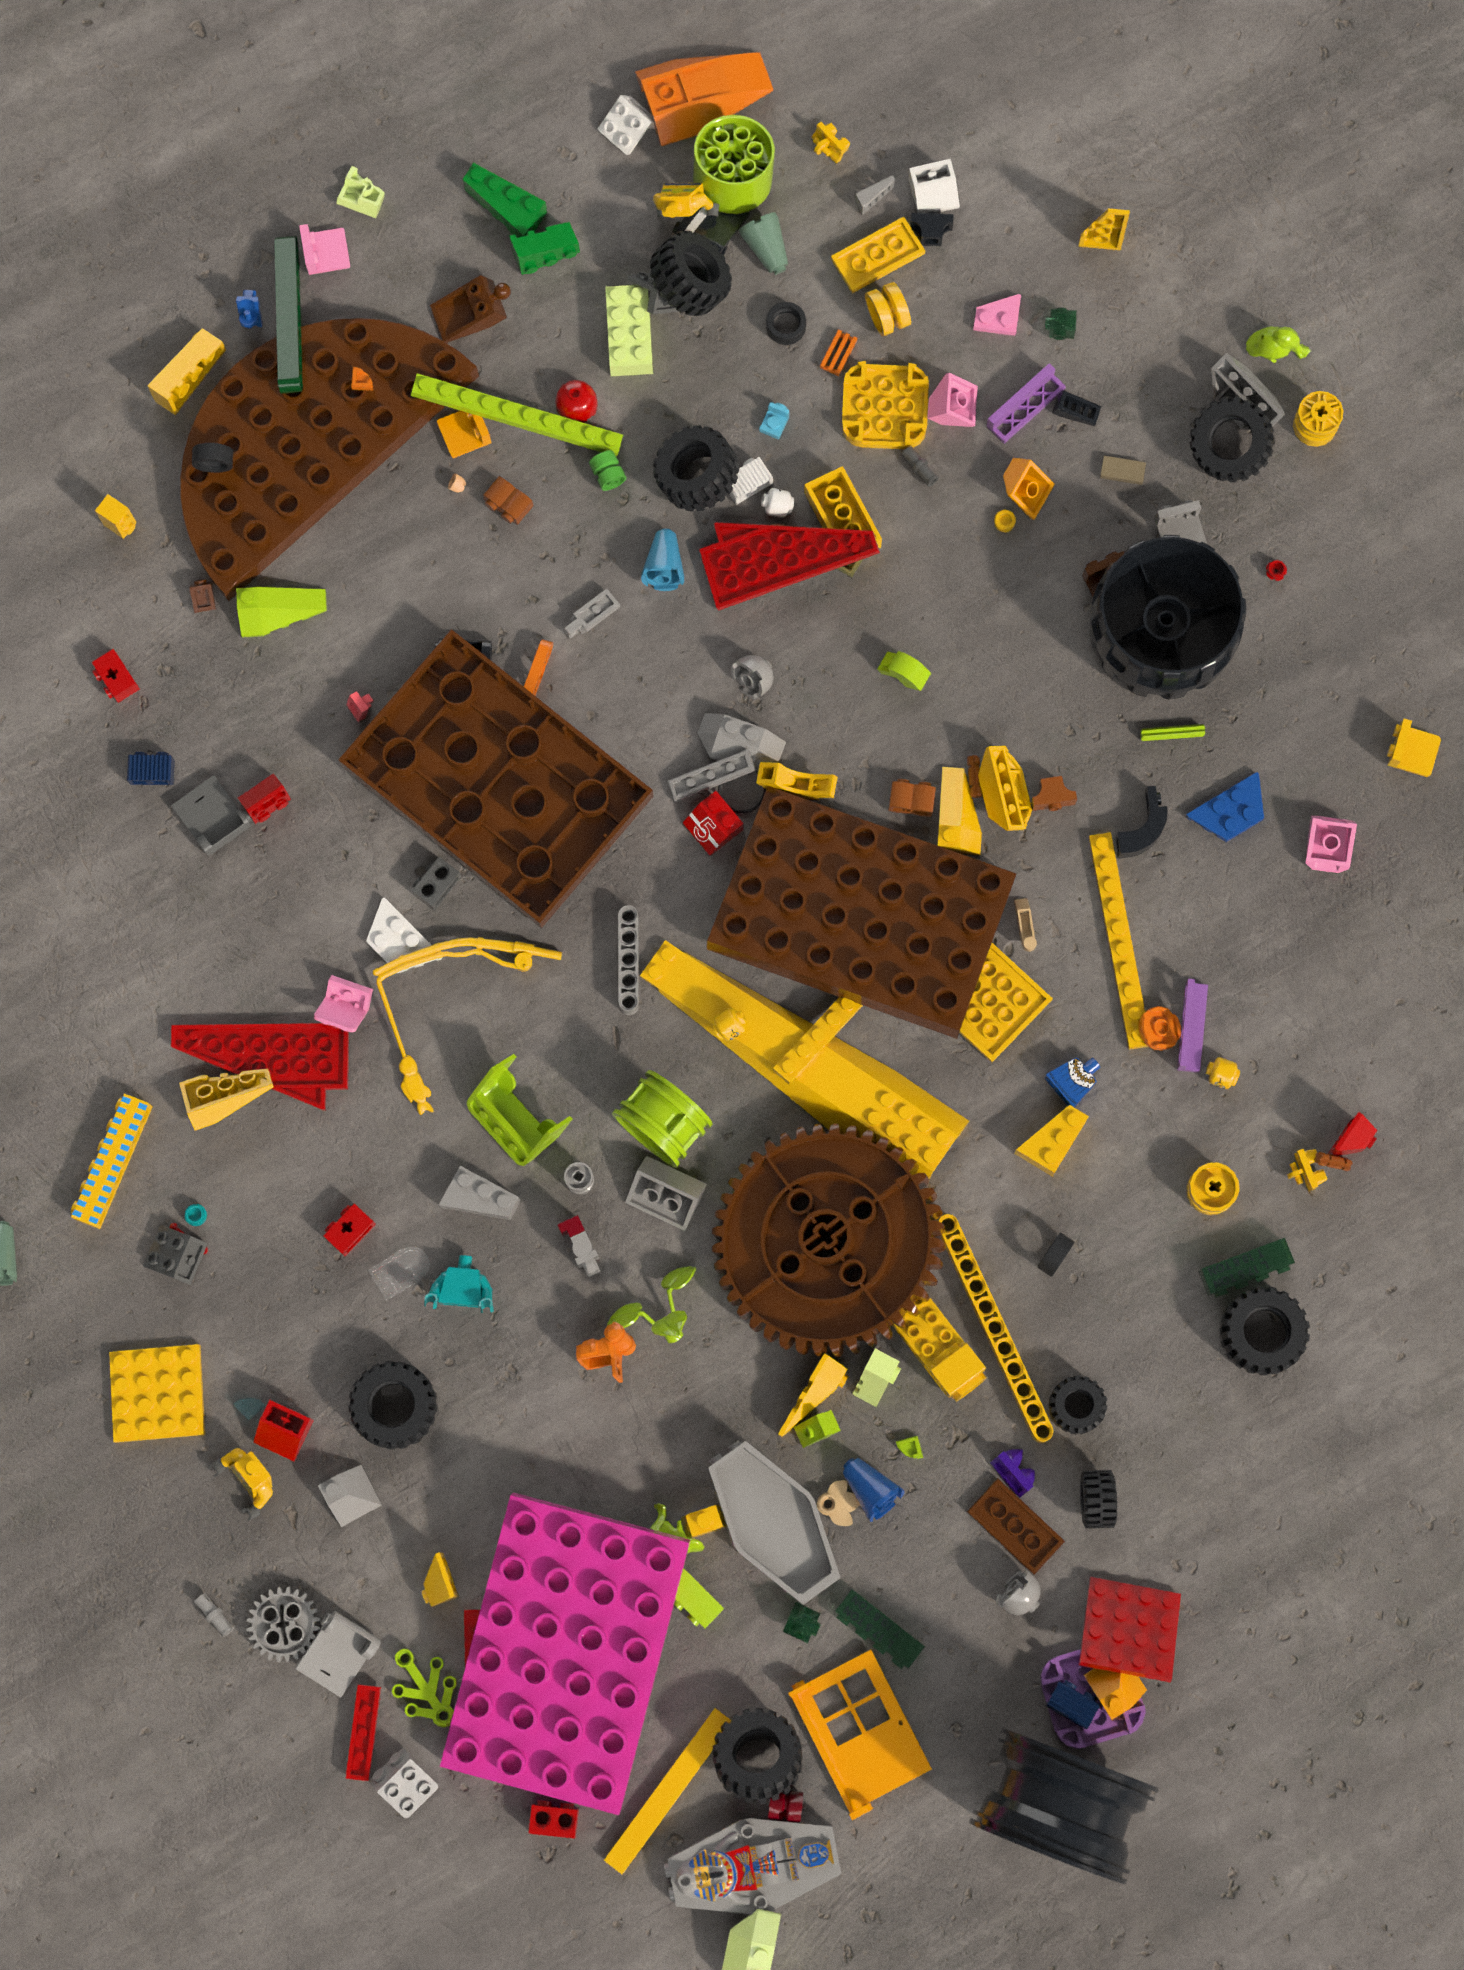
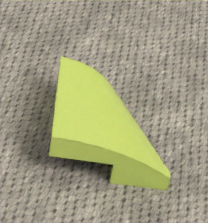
M352 166L337 198V204L376 218L385 192L379 187L374 186L367 177L363 179L357 174V168Z

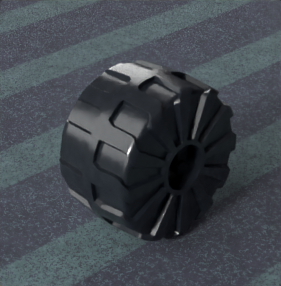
M1164 535L1161 538L1145 542L1141 540L1129 546L1116 562H1112L1108 566L1097 585L1091 603L1090 641L1092 648H1097L1102 659V669L1111 679L1117 677L1127 685L1130 692L1136 695L1146 697L1148 694L1160 695L1164 699L1182 698L1188 691L1194 688L1202 689L1212 683L1233 658L1243 634L1247 606L1246 599L1242 597L1239 584L1240 578L1234 567L1228 565L1210 545L1204 542L1199 543L1194 540L1181 538L1180 535ZM1167 618L1171 624L1165 625L1160 619Z

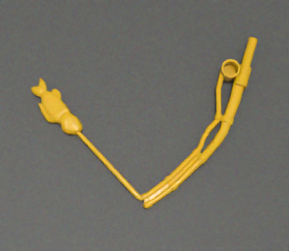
M467 937L435 943L412 953L398 956V958L373 970V975L378 976L376 979L377 987L402 1055L399 1064V1071L404 1075L401 1089L410 1103L413 1100L417 1102V1111L420 1115L425 1110L434 1112L431 1104L426 1101V1097L431 1096V1091L427 1086H424L415 1060L410 1055L406 1056L381 981L403 969L405 970L430 960L445 956L466 957L473 954L482 955L501 966L526 972L532 967L531 957L533 955L561 960V951L534 947L535 944L519 941L514 943L503 940L484 939L483 937ZM460 946H473L477 948L465 952H441V950ZM482 948L518 955L515 957V963H510L483 951Z

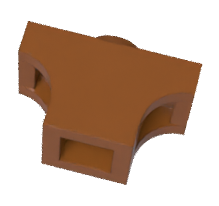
M1062 776L1040 779V793L1032 797L1031 800L1032 811L1043 809L1058 811L1064 806L1075 805L1077 795L1076 791H1071L1065 787Z

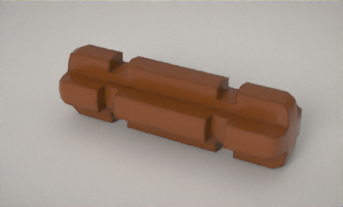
M977 755L967 757V765L970 767L968 768L969 785L972 787L970 788V796L980 798L983 796L978 778L980 758Z
M1323 1152L1316 1153L1314 1162L1321 1166L1342 1169L1343 1171H1349L1351 1165H1353L1352 1161L1348 1158H1340V1156Z

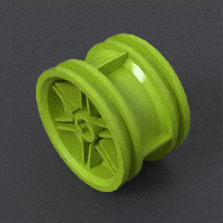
M648 1070L645 1073L647 1079L641 1078L638 1081L639 1086L626 1101L622 1100L619 1106L621 1109H615L612 1115L645 1148L670 1166L677 1168L680 1164L678 1158L684 1159L687 1156V1149L698 1136L703 1137L706 1133L704 1128L709 1129L713 1123L707 1114L679 1088L658 1073Z

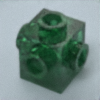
M1063 307L1051 309L1050 317L1045 319V330H1049L1048 337L1055 340L1074 339L1077 310H1067Z
M795 1602L783 1632L808 1643L811 1635L816 1637L821 1624L817 1621L821 1613Z

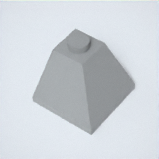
M362 1465L340 1473L318 1485L328 1507L341 1527L382 1506Z

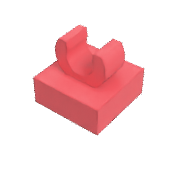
M355 692L349 696L346 706L359 722L366 718L373 699L369 694L360 697L358 692Z

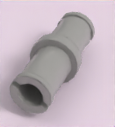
M206 1593L200 1595L194 1601L205 1614L206 1621L208 1623L211 1622L222 1637L227 1636L233 1631L234 1627L222 1614L223 1610L220 1607L217 1608Z

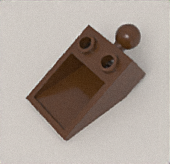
M480 275L431 304L430 307L443 341L448 343L488 329L506 319L507 315L501 300H505L510 296L511 289L509 285L499 283L495 286L493 280Z

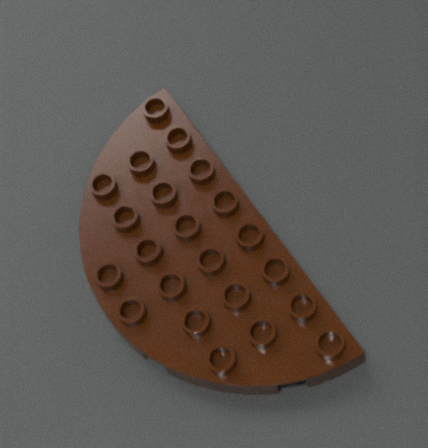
M365 318L334 319L301 327L302 392L281 394L279 391L277 337L254 349L236 363L208 395L195 418L185 446L180 476L181 504L190 541L203 568L228 602L237 595L236 588L246 587L446 407L411 396L417 373L467 388L479 377L477 366L443 340L422 330L400 323ZM353 367L361 368L370 376L374 391L352 390ZM201 443H218L229 446L233 449V468L220 473L195 469L192 466V448Z

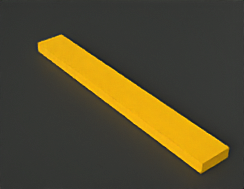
M714 1708L604 1859L606 1863L620 1874L625 1872L713 1750V1745L716 1744V1734L718 1732L722 1733L721 1726L723 1723L731 1722V1719L716 1708Z

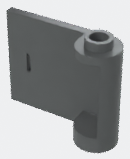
M214 775L171 805L208 857L252 827L250 822L253 820L246 810L241 812Z

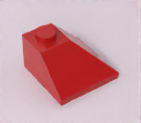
M1358 1112L1348 1122L1328 1154L1341 1156L1362 1152L1366 1147L1370 1149L1377 1139L1374 1136L1377 1129L1362 1113Z

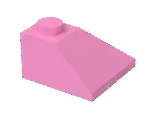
M946 373L929 397L928 419L941 425L974 427L978 386L951 373Z

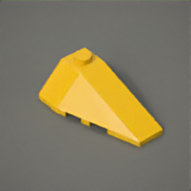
M1108 208L1081 233L1079 247L1121 250L1130 210Z
M942 767L937 846L960 854L980 855L982 832L973 799L970 796V788L964 768Z
M268 1069L242 1071L239 1075L230 1076L228 1073H220V1077L210 1078L208 1075H200L179 1083L186 1111L194 1130L216 1124L274 1087Z
M824 1353L811 1375L808 1385L799 1396L797 1404L790 1412L778 1436H785L835 1392L838 1386L843 1388L849 1377L846 1375L847 1368Z

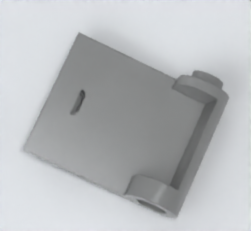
M334 1611L332 1614L327 1613L323 1618L322 1628L295 1669L337 1696L342 1697L366 1659L370 1660L374 1656L381 1640Z

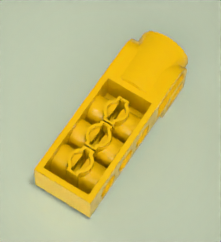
M931 1298L928 1302L916 1299L914 1304L920 1312L919 1315L915 1317L905 1313L903 1315L907 1323L905 1329H901L895 1324L892 1326L948 1398L952 1396L955 1402H957L987 1379L983 1373L986 1367L970 1346L963 1341Z

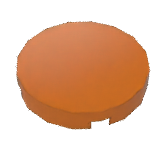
M1156 1006L1148 1009L1141 1015L1139 1033L1141 1039L1148 1047L1153 1050L1163 1051L1172 1048L1181 1036V1025L1178 1017L1172 1014L1170 1009Z

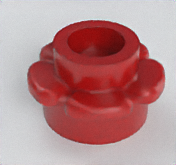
M1280 560L1272 561L1266 566V575L1271 580L1280 581L1287 574V567Z

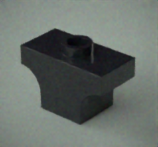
M934 211L911 213L910 227L920 235L922 246H942L943 235L953 230L954 214H938Z

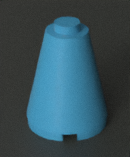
M667 528L655 533L641 574L643 584L647 587L648 584H651L658 591L675 590L680 583L681 585L684 584V572L677 535Z

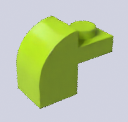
M887 651L877 668L881 674L895 677L905 687L918 691L922 690L931 675V672L921 662L901 651H898L897 654Z

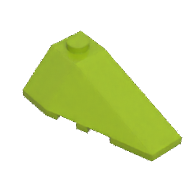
M236 588L237 611L242 638L265 636L270 634L271 631L281 627H288L291 623L305 620L327 611L325 589Z

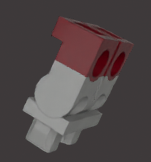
M574 1216L557 1224L563 1237L569 1234L572 1240V1249L576 1256L575 1260L578 1267H584L588 1277L601 1272L596 1263V1260L600 1258L596 1250H593L579 1216Z

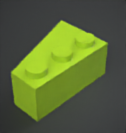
M683 1568L674 1605L680 1611L685 1608L690 1613L687 1618L696 1627L701 1624L706 1628L724 1608Z

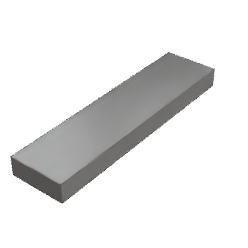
M747 749L670 779L668 783L673 799L677 802L756 770L750 751Z

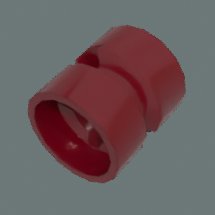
M790 1791L786 1795L781 1792L779 1793V1799L775 1801L771 1797L768 1819L781 1821L785 1817L788 1822L800 1823L804 1792Z

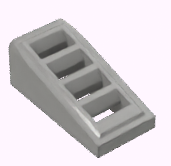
M893 175L856 192L855 203L862 215L894 188L895 178Z

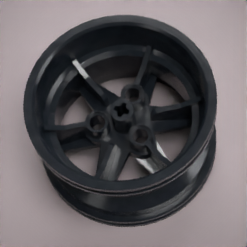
M1002 1728L1001 1732L1006 1734L1005 1740L999 1738L998 1742L1003 1743L999 1755L1006 1765L1005 1772L998 1791H992L984 1799L980 1810L973 1809L972 1813L978 1816L977 1819L970 1818L969 1823L1050 1858L1106 1879L1126 1884L1127 1879L1122 1877L1123 1873L1130 1874L1131 1871L1125 1868L1128 1858V1845L1123 1839L1132 1815L1145 1811L1148 1800L1155 1801V1798L1151 1797L1150 1794L1151 1791L1158 1792L1159 1788Z

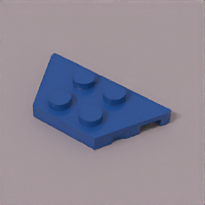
M1258 772L1186 814V818L1203 826V829L1216 834L1218 838L1225 842L1264 819Z

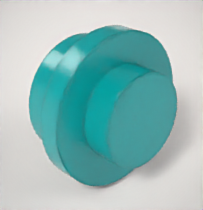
M192 1204L186 1209L184 1217L189 1225L200 1226L207 1219V1211L200 1204Z

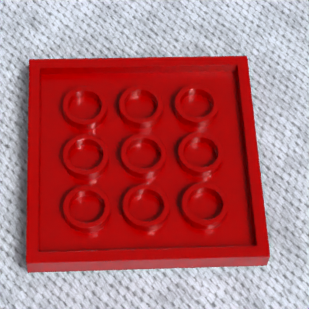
M1090 1577L1079 1665L1171 1683L1181 1594Z

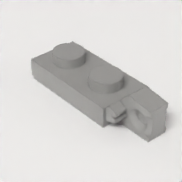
M605 589L573 613V616L570 618L572 623L564 628L565 633L569 638H572L579 632L581 634L588 632L620 608L619 602L608 589Z

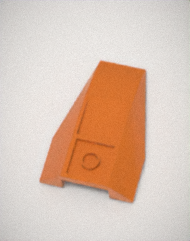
M760 52L674 59L635 72L641 91H644L651 110L661 147L697 136L700 130L710 121L718 117L734 115L773 91V86Z

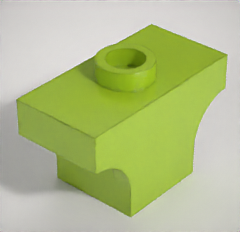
M832 1410L817 1414L794 1427L803 1448L841 1431Z

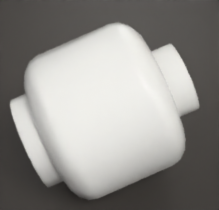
M771 488L767 494H763L761 506L765 507V513L768 516L785 518L787 514L792 513L794 497H791L790 492L787 490Z

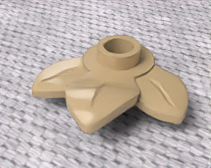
M845 1480L832 1483L827 1493L820 1495L817 1500L819 1512L829 1516L832 1522L839 1526L852 1525L853 1520L849 1512L854 1511L860 1506L854 1493L847 1492V1481ZM825 1500L832 1502L831 1508L827 1509L824 1507Z

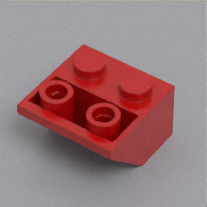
M273 773L238 797V800L256 824L266 821L275 810L285 808L291 798Z
M269 1400L259 1420L253 1443L295 1462L314 1420Z

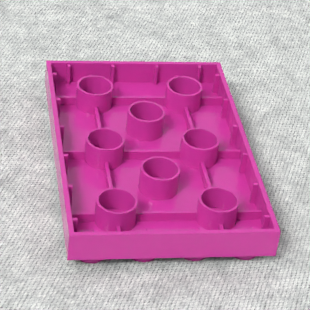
M513 1492L510 1495L440 1767L619 1815L623 1806L691 1540Z

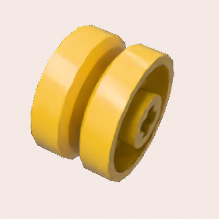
M895 282L882 286V293L877 289L865 293V301L870 317L882 337L893 333L894 325L898 329L911 325L908 306Z
M1218 1162L1207 1163L1199 1167L1189 1178L1186 1187L1187 1198L1191 1206L1198 1212L1206 1215H1218L1226 1211L1237 1199L1239 1180L1234 1171L1228 1166ZM1213 1186L1216 1189V1191L1214 1190L1211 1192L1209 1188Z

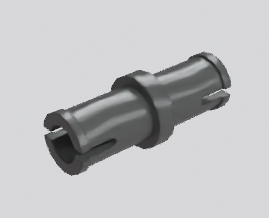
M912 446L902 452V456L913 467L912 471L918 474L928 487L938 481V476L930 469L926 459H922Z

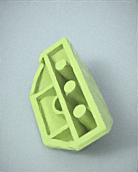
M757 1909L750 1916L731 1928L722 1970H770L781 1914Z

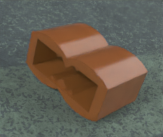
M501 476L483 494L486 501L484 504L492 511L497 510L501 512V517L509 524L513 522L518 525L534 506L533 501L527 495L516 489Z
M906 779L892 781L888 811L931 817L936 787L931 786L928 782L911 784Z

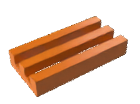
M838 329L820 368L840 376L857 342V337H851L850 334H844ZM842 338L843 340H842V342H841V344H840V346H839V348H838V350H837V352H836V354H835V356H834V358H833L831 364H830L829 366H827V363H828V361H829V359H830V357H831V355H832V353H833V351H834V349H835V347H836V345H837L839 339ZM847 341L850 342L837 370L833 369Z

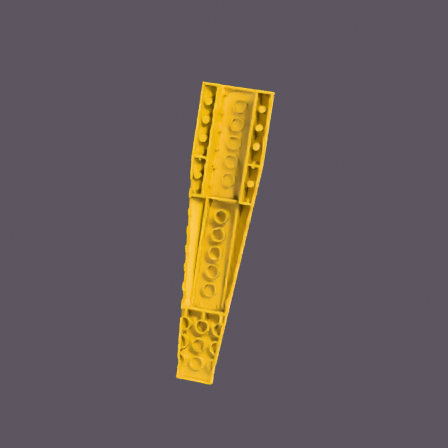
M666 940L640 975L642 979L657 988L660 994L700 1024L707 1032L716 1037L723 1045L732 1050L739 1058L753 1067L761 1076L769 1080L776 1088L785 1093L828 1130H830L833 1123H838L843 1134H845L850 1125H855L859 1130L860 1138L867 1130H872L875 1133L876 1143L881 1138L887 1137L892 1144L891 1151L894 1148L902 1147L906 1152L905 1161L915 1159L919 1165L917 1173H925L929 1179L969 1122V1120L897 1071L835 1036L789 1085L773 1071V1067L813 1024L688 953L682 952ZM733 1008L737 1012L741 1011L747 1020L745 1032L731 1041L721 1040L712 1026L714 1018L725 1010Z

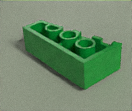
M474 162L463 178L465 191L518 238L527 236V231L534 230L535 232L547 214L546 202Z

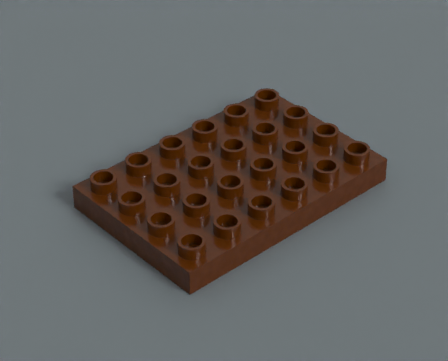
M452 629L338 759L342 768L541 929L654 797L653 790Z
M768 786L708 937L707 950L835 996L852 1000L860 1005L957 1039L1017 873Z

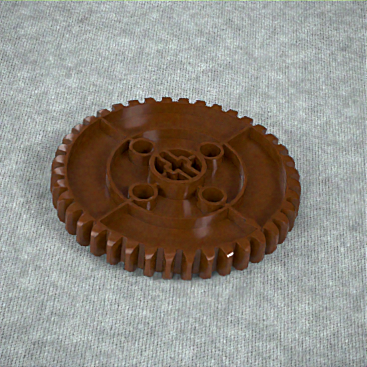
M819 1123L814 1125L812 1135H808L803 1127H798L796 1139L794 1140L784 1132L780 1134V1146L776 1147L770 1140L764 1143L767 1154L764 1156L759 1152L753 1151L750 1155L755 1164L750 1167L741 1163L738 1169L743 1178L741 1180L730 1178L728 1184L734 1190L733 1194L723 1193L720 1196V1200L727 1206V1210L719 1209L715 1211L714 1216L723 1223V1226L712 1228V1234L722 1242L714 1244L711 1248V1251L716 1256L722 1258L714 1263V1269L720 1274H725L719 1280V1285L722 1289L730 1291L727 1301L733 1306L740 1305L737 1315L742 1320L750 1319L749 1326L754 1332L764 1329L763 1336L769 1342H774L779 1337V1344L785 1350H789L795 1343L798 1353L806 1355L812 1345L814 1353L818 1357H822L824 1353L826 1354L827 1347L830 1346L832 1353L836 1357H841L844 1352V1345H847L854 1354H858L861 1349L860 1341L863 1340L871 1348H875L877 1346V1334L881 1333L884 1338L890 1340L893 1337L891 1325L895 1324L897 1327L905 1329L907 1323L903 1315L905 1313L915 1317L919 1315L920 1312L914 1304L916 1299L922 1302H928L930 1296L923 1288L924 1285L936 1286L938 1280L930 1270H938L943 1267V1262L934 1253L945 1251L946 1245L942 1240L935 1237L944 1234L946 1228L943 1223L934 1221L943 1214L942 1208L939 1205L932 1204L937 1199V1193L933 1188H926L929 1178L925 1173H917L919 1165L915 1159L905 1161L906 1152L902 1147L894 1148L891 1151L892 1144L887 1137L881 1138L876 1143V1135L872 1130H867L860 1138L859 1130L855 1125H850L846 1133L843 1134L838 1123L831 1125L829 1133H826ZM802 1197L810 1199L809 1206L805 1210H795L794 1206L798 1199ZM867 1205L872 1207V1213L868 1218H857V1211L860 1207ZM828 1234L833 1239V1242L829 1245L823 1239ZM792 1259L799 1260L800 1265L796 1272L792 1274L785 1273L784 1268L788 1261ZM853 1268H861L862 1277L856 1282H848V1272Z

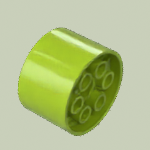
M740 115L718 117L707 123L698 133L694 144L693 183L703 184L704 194L713 203L719 204V212L728 214L748 212L758 207L767 198L772 186L775 156L774 142L770 133L759 122ZM756 166L765 167V170H762ZM716 170V172L713 175L709 174L710 172Z

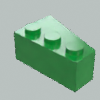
M570 222L545 227L544 232L536 234L534 230L527 231V236L519 238L515 234L509 236L512 254L521 275L526 273L532 274L541 267L553 266L559 260L564 258L570 259L575 257L577 253H580L579 242Z

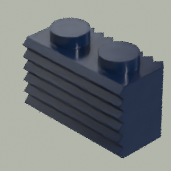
M134 752V755H128L127 781L130 785H174L175 760L167 752H156V755H147L146 752Z
M1064 1680L1063 1683L1058 1681L1045 1706L1079 1726L1088 1729L1100 1707V1704L1096 1702L1097 1697L1086 1691L1084 1695L1077 1692V1686L1067 1680Z

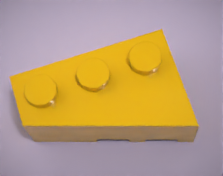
M1069 1105L1017 1148L1014 1154L1053 1177L1089 1116Z

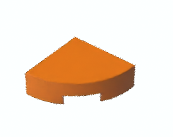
M353 367L352 390L374 391L370 376L361 368Z

